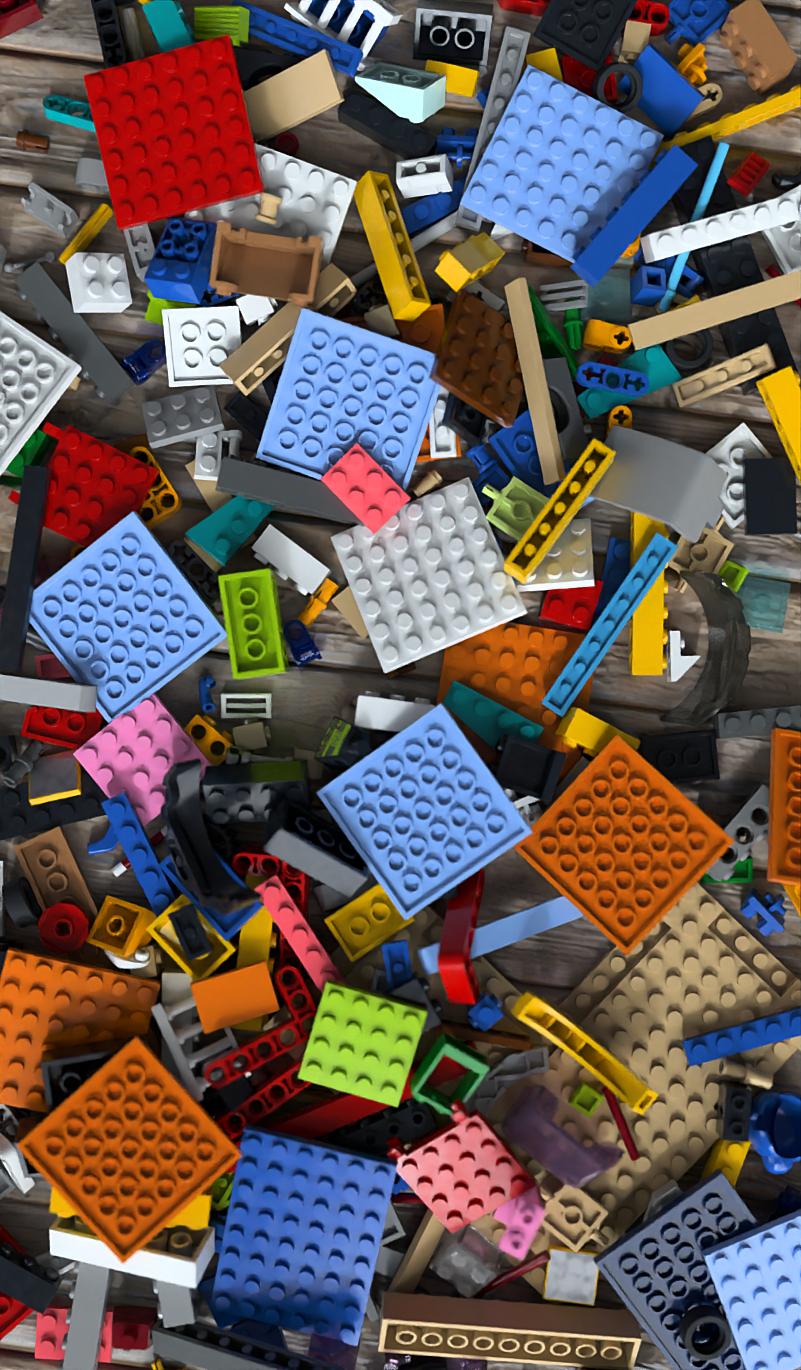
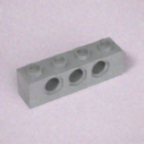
M757 785L721 827L735 842L728 848L730 857L726 861L720 857L706 871L715 881H722V879L726 881L735 872L734 865L739 860H745L752 851L750 849L751 845L755 841L760 842L768 833L766 828L769 825L770 790L765 785ZM756 808L762 812L760 822L754 821L752 813ZM740 827L746 831V838L742 842L736 837V831Z

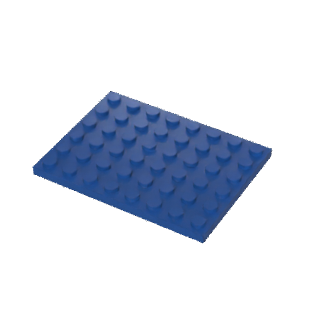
M246 1124L240 1147L243 1155L238 1159L210 1308L358 1346L398 1161Z

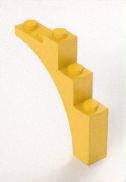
M528 990L518 998L514 1008L511 1010L517 1018L553 1041L603 1082L632 1110L643 1115L659 1095L616 1054L607 1050L589 1032L575 1024L555 1004L545 998H539Z

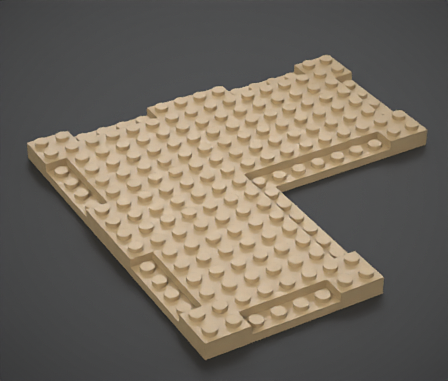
M696 882L628 956L614 945L557 1005L575 1024L584 1028L603 1047L616 1054L659 1094L643 1115L632 1110L615 1094L641 1156L639 1159L632 1161L605 1096L591 1118L568 1103L582 1081L603 1094L602 1088L606 1085L553 1041L517 1018L511 1010L514 1008L518 998L523 994L482 955L471 959L479 984V995L486 990L490 995L494 993L503 1003L501 1008L504 1016L490 1028L527 1035L530 1038L531 1046L547 1043L550 1071L530 1075L514 1082L505 1089L504 1093L490 1108L486 1120L534 1178L538 1180L539 1184L542 1183L553 1192L569 1177L608 1209L609 1213L602 1220L598 1229L610 1238L608 1244L606 1243V1246L602 1247L591 1238L580 1249L600 1251L601 1253L614 1244L647 1209L652 1193L672 1179L677 1182L720 1137L716 1132L720 1080L739 1082L737 1079L719 1074L718 1068L723 1058L742 1065L747 1063L752 1065L754 1069L774 1074L797 1049L801 1051L800 1035L691 1067L688 1065L682 1039L801 1006V981ZM427 905L413 915L416 919L382 943L406 939L412 973L418 971L421 977L425 976L431 987L429 992L432 998H438L442 1005L441 1019L472 1025L467 1019L469 1014L467 1013L466 1006L468 1004L450 1003L440 972L429 975L424 974L416 950L441 941L445 922L430 905ZM382 943L354 962L350 961L341 945L329 955L349 986L366 991H371L376 968L385 969L381 948ZM309 976L304 983L318 1011L322 993L311 976ZM301 993L296 994L292 999L294 1007L300 1006L303 1002ZM285 1004L268 1019V1024H264L262 1028L264 1031L291 1017ZM307 1017L304 1020L303 1026L305 1030L311 1029L314 1025V1020L312 1017ZM290 1029L283 1030L280 1035L281 1041L287 1042L291 1038ZM428 1030L422 1032L412 1063L425 1058L441 1034L431 1033ZM454 1037L461 1042L467 1041V1039ZM309 1039L286 1052L295 1060L305 1054ZM474 1041L478 1052L486 1055L489 1067L507 1055L518 1051V1049ZM465 1075L439 1085L435 1089L451 1096ZM750 1083L747 1084L752 1089V1097L761 1088ZM327 1087V1088H329L335 1095H338V1094L344 1092V1091H340V1090H337V1089H334V1088ZM429 1104L437 1122V1129L418 1138L424 1140L455 1122V1120L449 1114H441L433 1105ZM377 1111V1112H375V1113H373V1114H370V1115H371V1117H373V1116H375V1115H377V1114H380L381 1112H380V1111ZM411 1141L402 1144L406 1150L409 1145L411 1146ZM494 1210L470 1223L514 1266L544 1250L548 1251L549 1244L569 1247L542 1224H539L521 1260L498 1248L507 1224L493 1218ZM547 1262L521 1275L542 1296ZM546 1299L552 1305L560 1306L563 1301Z

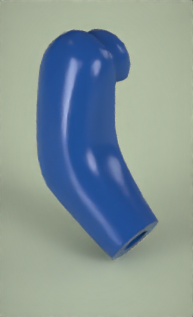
M111 824L103 838L87 843L90 855L109 852L117 847L120 841Z

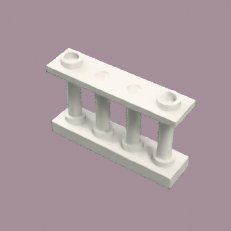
M301 0L300 3H286L284 7L291 13L290 16L294 21L305 24L311 30L348 45L351 44L347 40L363 11L368 9L373 13L375 21L359 48L364 55L357 68L358 71H365L374 65L367 58V55L383 26L398 24L403 15L385 0H354L355 5L338 35L327 25L341 0H329L319 19L308 11L313 0Z
M191 996L169 1008L168 1006L162 1007L160 1003L151 1007L189 1093L198 1102L204 1099L202 1093L206 1091L205 1088L211 1085L204 1077H194L191 1070L195 1067L194 1064L230 1046L234 1048L238 1045L228 1026L224 1028L227 1037L191 1055L189 1053L184 1055L180 1045L184 1044V1040L204 1031L202 1023L199 1021L181 1031L178 1029L173 1031L170 1021L174 1020V1016L196 1006L194 996ZM244 1054L237 1055L238 1060L233 1062L235 1067H240L245 1063L246 1058ZM222 1068L211 1073L210 1078L212 1080L220 1078ZM250 1071L245 1073L246 1077L251 1075Z

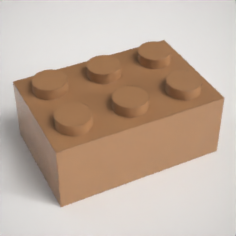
M746 0L729 12L719 34L720 41L724 48L729 49L734 56L737 68L743 70L747 76L751 89L756 90L759 96H761L786 79L798 58L760 0Z

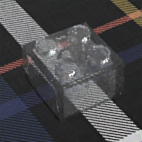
M468 1224L452 1233L438 1245L429 1267L464 1296L471 1298L498 1276L506 1252L499 1249L496 1244L471 1224Z

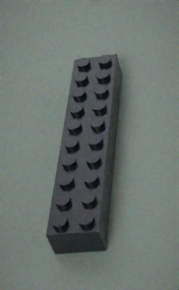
M711 136L679 147L698 164L671 196L680 225L690 223L716 154V148ZM721 167L702 219L738 209L730 186L727 184L723 167ZM748 235L690 251L697 271L705 277L702 284L708 299L764 282ZM774 307L718 324L730 359L766 343L769 344L777 368L740 383L739 385L744 396L759 391L756 384L757 381L789 366L798 373Z

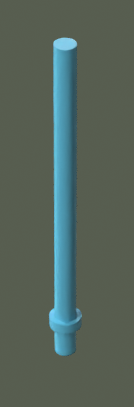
M719 143L690 223L702 220L730 146L726 143ZM690 251L678 254L666 285V293L662 296L659 304V310L668 312L672 298H676L677 293H675Z

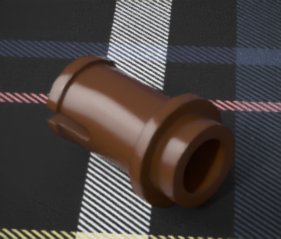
M24 129L23 131H18L16 144L22 150L28 148L48 153L50 141L48 140H50V137L28 133Z

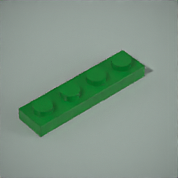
M528 286L541 354L544 359L566 357L572 380L575 378V372L580 364L532 287Z

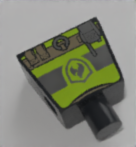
M334 716L313 759L332 770L350 769L360 761L362 755L367 754L369 751L370 735L353 724Z

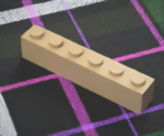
M330 263L319 274L314 303L308 304V308L303 309L332 318L355 297L357 290L349 277L333 263ZM289 301L219 366L230 381L245 396L286 360L302 308L292 306L293 302Z

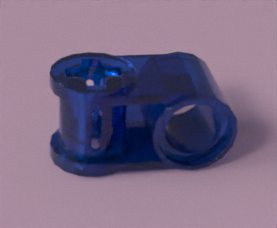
M150 339L135 352L128 355L120 365L123 369L128 370L137 386L141 385L167 363L166 346L160 340ZM155 348H162V353L159 357H151V353Z
M299 620L287 622L283 633L299 669H302L304 664L315 659H322L321 653L314 639L311 638L305 624ZM293 624H298L302 628L301 636L296 639L292 638L288 632ZM310 650L312 651L310 654L301 657L302 654Z

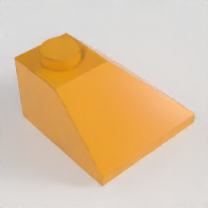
M107 895L85 942L127 958L137 949L151 941L153 936L146 928L157 919L156 914L141 906Z

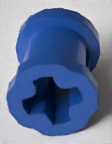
M483 441L480 446L473 447L466 453V456L471 458L479 468L478 472L480 475L495 463H498V460L496 458L493 459L486 450V444Z

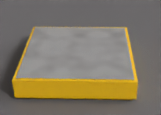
M77 749L39 757L34 762V767L29 772V802L31 805L81 794L80 762L73 755Z
M549 1244L548 1252L551 1259L546 1264L543 1299L594 1306L599 1268L593 1258L600 1254V1251L579 1249L576 1253L570 1247Z

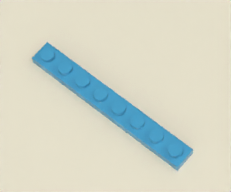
M659 533L655 534L541 701L543 705L563 717L678 549L677 545Z

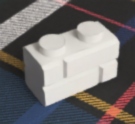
M446 154L397 161L396 183L404 198L453 191V168Z

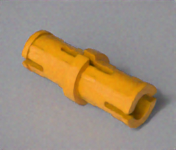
M325 578L318 591L309 597L310 601L297 619L310 627L322 609L325 610L327 608V602L339 586Z

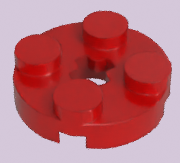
M59 902L50 906L42 913L38 921L40 940L48 950L54 953H70L79 949L85 943L90 932L91 920L86 912L77 904ZM59 922H67L70 932L66 931L61 934L59 932L61 929L58 926Z

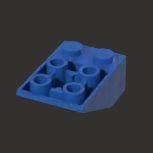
M174 217L169 218L144 276L154 298L200 304L209 280L217 228L216 223Z

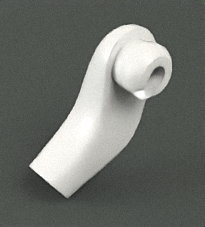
M141 947L139 950L137 949L127 958L104 949L105 955L119 968H142L147 966L151 960L148 949Z

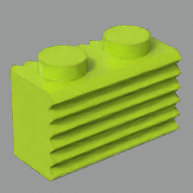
M242 6L194 7L195 28L193 30L195 39L203 42L229 34L232 38L233 47H240V43H248L250 10Z

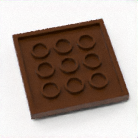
M461 288L455 293L429 378L506 429L514 424L525 387L512 322L467 290Z

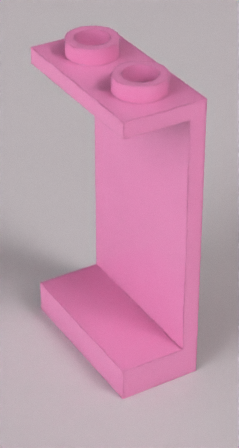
M537 1179L535 1187L496 1208L492 1214L493 1218L507 1224L498 1248L521 1260L546 1212Z

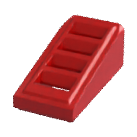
M750 151L728 179L727 184L745 197H748L769 169L770 163L754 151Z

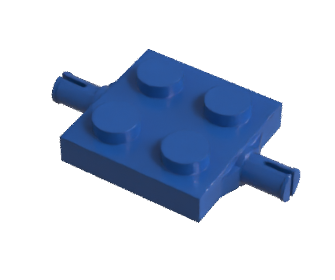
M673 0L667 7L670 11L669 21L673 24L674 28L664 36V39L671 45L682 35L694 47L699 42L703 44L725 23L729 12L733 8L726 0Z

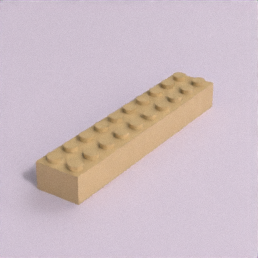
M384 1292L379 1320L378 1352L633 1370L642 1338L639 1321L631 1311L624 1309L610 1310L599 1307L584 1308Z

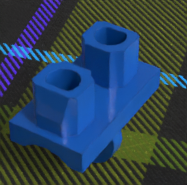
M442 128L441 135H438L437 155L446 154L449 160H456V168H461L462 160L471 161L479 130L469 128L465 130V136L455 135L453 128Z
M754 887L748 891V898L740 906V911L749 919L757 912L760 913L763 918L756 923L758 930L764 936L771 934L775 930L779 934L785 930L783 926L785 919L781 916L787 911L782 906L785 901L783 895L779 894L773 897L770 892H767L762 896Z

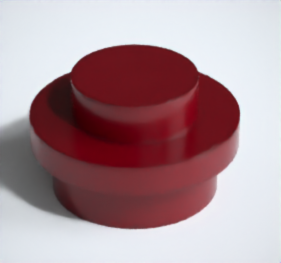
M290 132L280 133L275 138L274 149L277 148L278 152L286 153L288 156L293 157L299 149L298 139Z

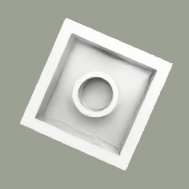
M76 252L65 263L74 313H121L132 304L124 254Z

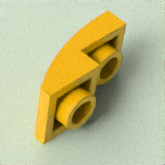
M427 60L425 71L446 75L445 92L474 98L480 72L452 64Z

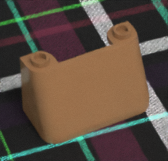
M218 221L209 285L216 289V294L231 296V292L290 301L293 302L292 306L308 308V304L314 303L325 247L323 239L309 236V239L304 242L303 238L298 236L295 239L250 232L246 228L239 230L232 228L231 223Z

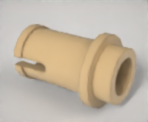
M434 469L431 472L427 471V476L411 489L418 498L428 495L437 486L441 487L440 483L443 479Z

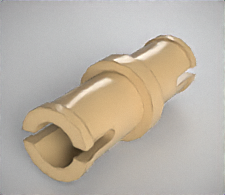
M725 1058L719 1064L718 1072L720 1075L737 1079L741 1084L747 1085L750 1083L766 1090L772 1086V1073L754 1069L752 1065L747 1063L742 1065Z

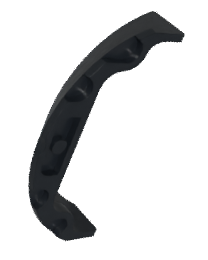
M200 759L176 763L164 775L162 786L166 787L165 803L161 807V820H164L167 824L168 833L164 838L171 861L175 865L176 872L188 892L193 891L199 897L198 903L204 908L210 907L220 912V915L232 914L263 896L261 892L252 891L238 883L224 868L211 845L200 805L199 781L202 765Z

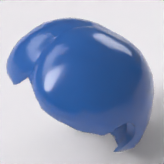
M767 1090L756 1095L751 1101L748 1139L756 1152L761 1155L765 1168L771 1173H786L791 1169L793 1162L801 1160V1095L796 1092Z

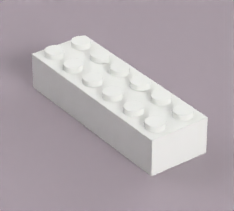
M72 1215L70 1217L58 1216L49 1229L50 1254L192 1288H196L215 1252V1227L210 1226L199 1230L189 1229L187 1225L164 1227L125 1264H122L79 1215Z

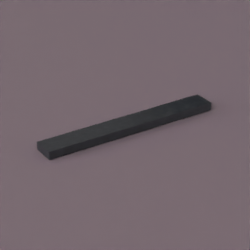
M24 465L0 624V669L22 671L52 470L47 467Z

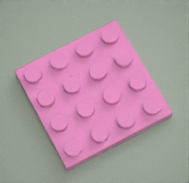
M155 693L126 715L120 714L73 753L108 798L124 791L127 792L143 827L161 813V807L165 803L166 787L162 786L163 778L174 764L199 758L202 763L200 780L204 778L205 767L214 766Z

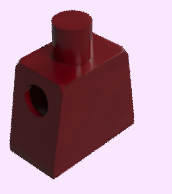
M114 1306L112 1348L123 1349L124 1351L148 1350L153 1344L151 1329L159 1319L157 1308Z

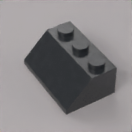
M418 0L413 59L487 67L493 4L455 0Z

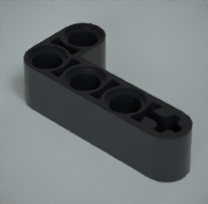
M91 0L103 59L107 69L117 66L114 57L119 58V65L130 62L118 6L131 4L136 0ZM112 14L110 18L102 19L104 15ZM111 38H117L114 43H107Z

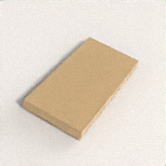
M325 49L243 92L255 140L260 139L261 143L345 101L329 52Z

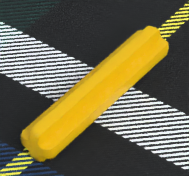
M101 203L59 256V261L66 266L65 263L76 252L82 253L114 213L110 206Z

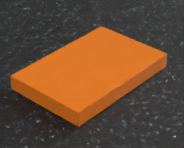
M265 960L190 983L205 1034L280 1010Z

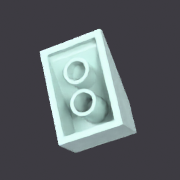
M378 62L355 76L356 83L399 117L409 118L410 122L421 123L445 106L446 75Z

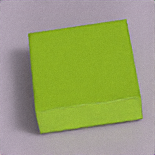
M726 559L714 582L737 593L749 570Z
M582 1081L568 1103L591 1118L604 1099V1095Z

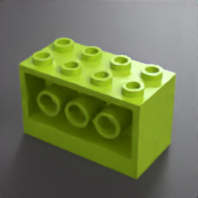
M269 568L218 576L233 679L243 680L290 673L275 573Z

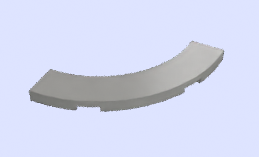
M547 1043L531 1046L530 1052L524 1050L513 1052L491 1066L465 1103L469 1112L477 1109L486 1119L490 1108L511 1084L530 1075L550 1071Z

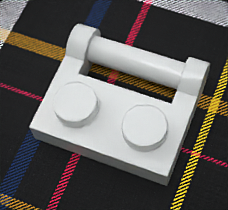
M220 430L198 436L196 441L194 479L217 481L221 466L222 442H230L229 455L239 456V444L242 441L243 433L239 430Z

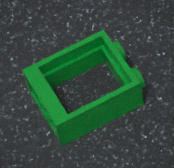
M442 1032L409 1080L413 1097L422 1103L426 1101L433 1105L441 1114L451 1115L454 1112L451 1103L460 1098L465 1104L490 1069L487 1057L447 1033ZM443 1054L470 1068L451 1096L425 1083V1080Z

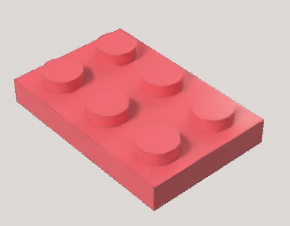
M358 443L321 478L373 534L411 499Z
M49 1304L43 1315L37 1312L35 1358L64 1359L65 1350H62V1342L65 1333L69 1331L70 1325L66 1324V1316L69 1307L72 1308L73 1305ZM114 1308L106 1309L98 1362L110 1363L112 1359Z

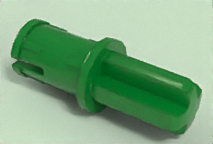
M569 299L564 302L576 301L578 299ZM580 308L565 310V323L563 327L566 329L567 345L571 351H578L583 347L581 333L583 321L580 320Z

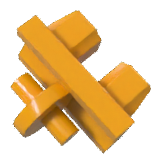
M700 42L696 47L685 43L678 52L680 64L676 65L672 61L670 62L692 83L701 85L705 82L706 76L704 71L707 69V60L703 53L705 46Z

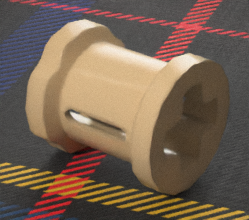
M261 193L260 198L262 200L259 212L255 215L254 219L276 225L277 221L275 218L278 206L282 204L283 199Z

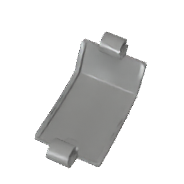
M616 425L611 428L604 445L616 452L613 463L588 497L665 523L693 543H697L704 527L708 529L715 528L724 509V503L718 497L728 478V474L706 454L677 443Z

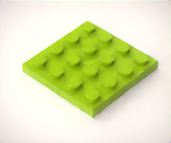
M327 979L298 1078L398 1107L428 1008Z

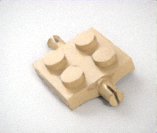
M724 517L719 519L714 529L704 527L697 543L690 542L680 535L675 544L678 546V549L668 563L669 567L681 575L674 587L676 591L679 590L678 592L684 593L689 581L697 582L706 588H710L734 546V543L723 538L718 532L725 521Z
M569 1177L553 1192L542 1183L539 1184L542 1198L546 1200L544 1205L546 1212L540 1224L576 1253L591 1238L602 1247H605L606 1243L608 1244L610 1238L598 1230L600 1223L609 1213L607 1208Z

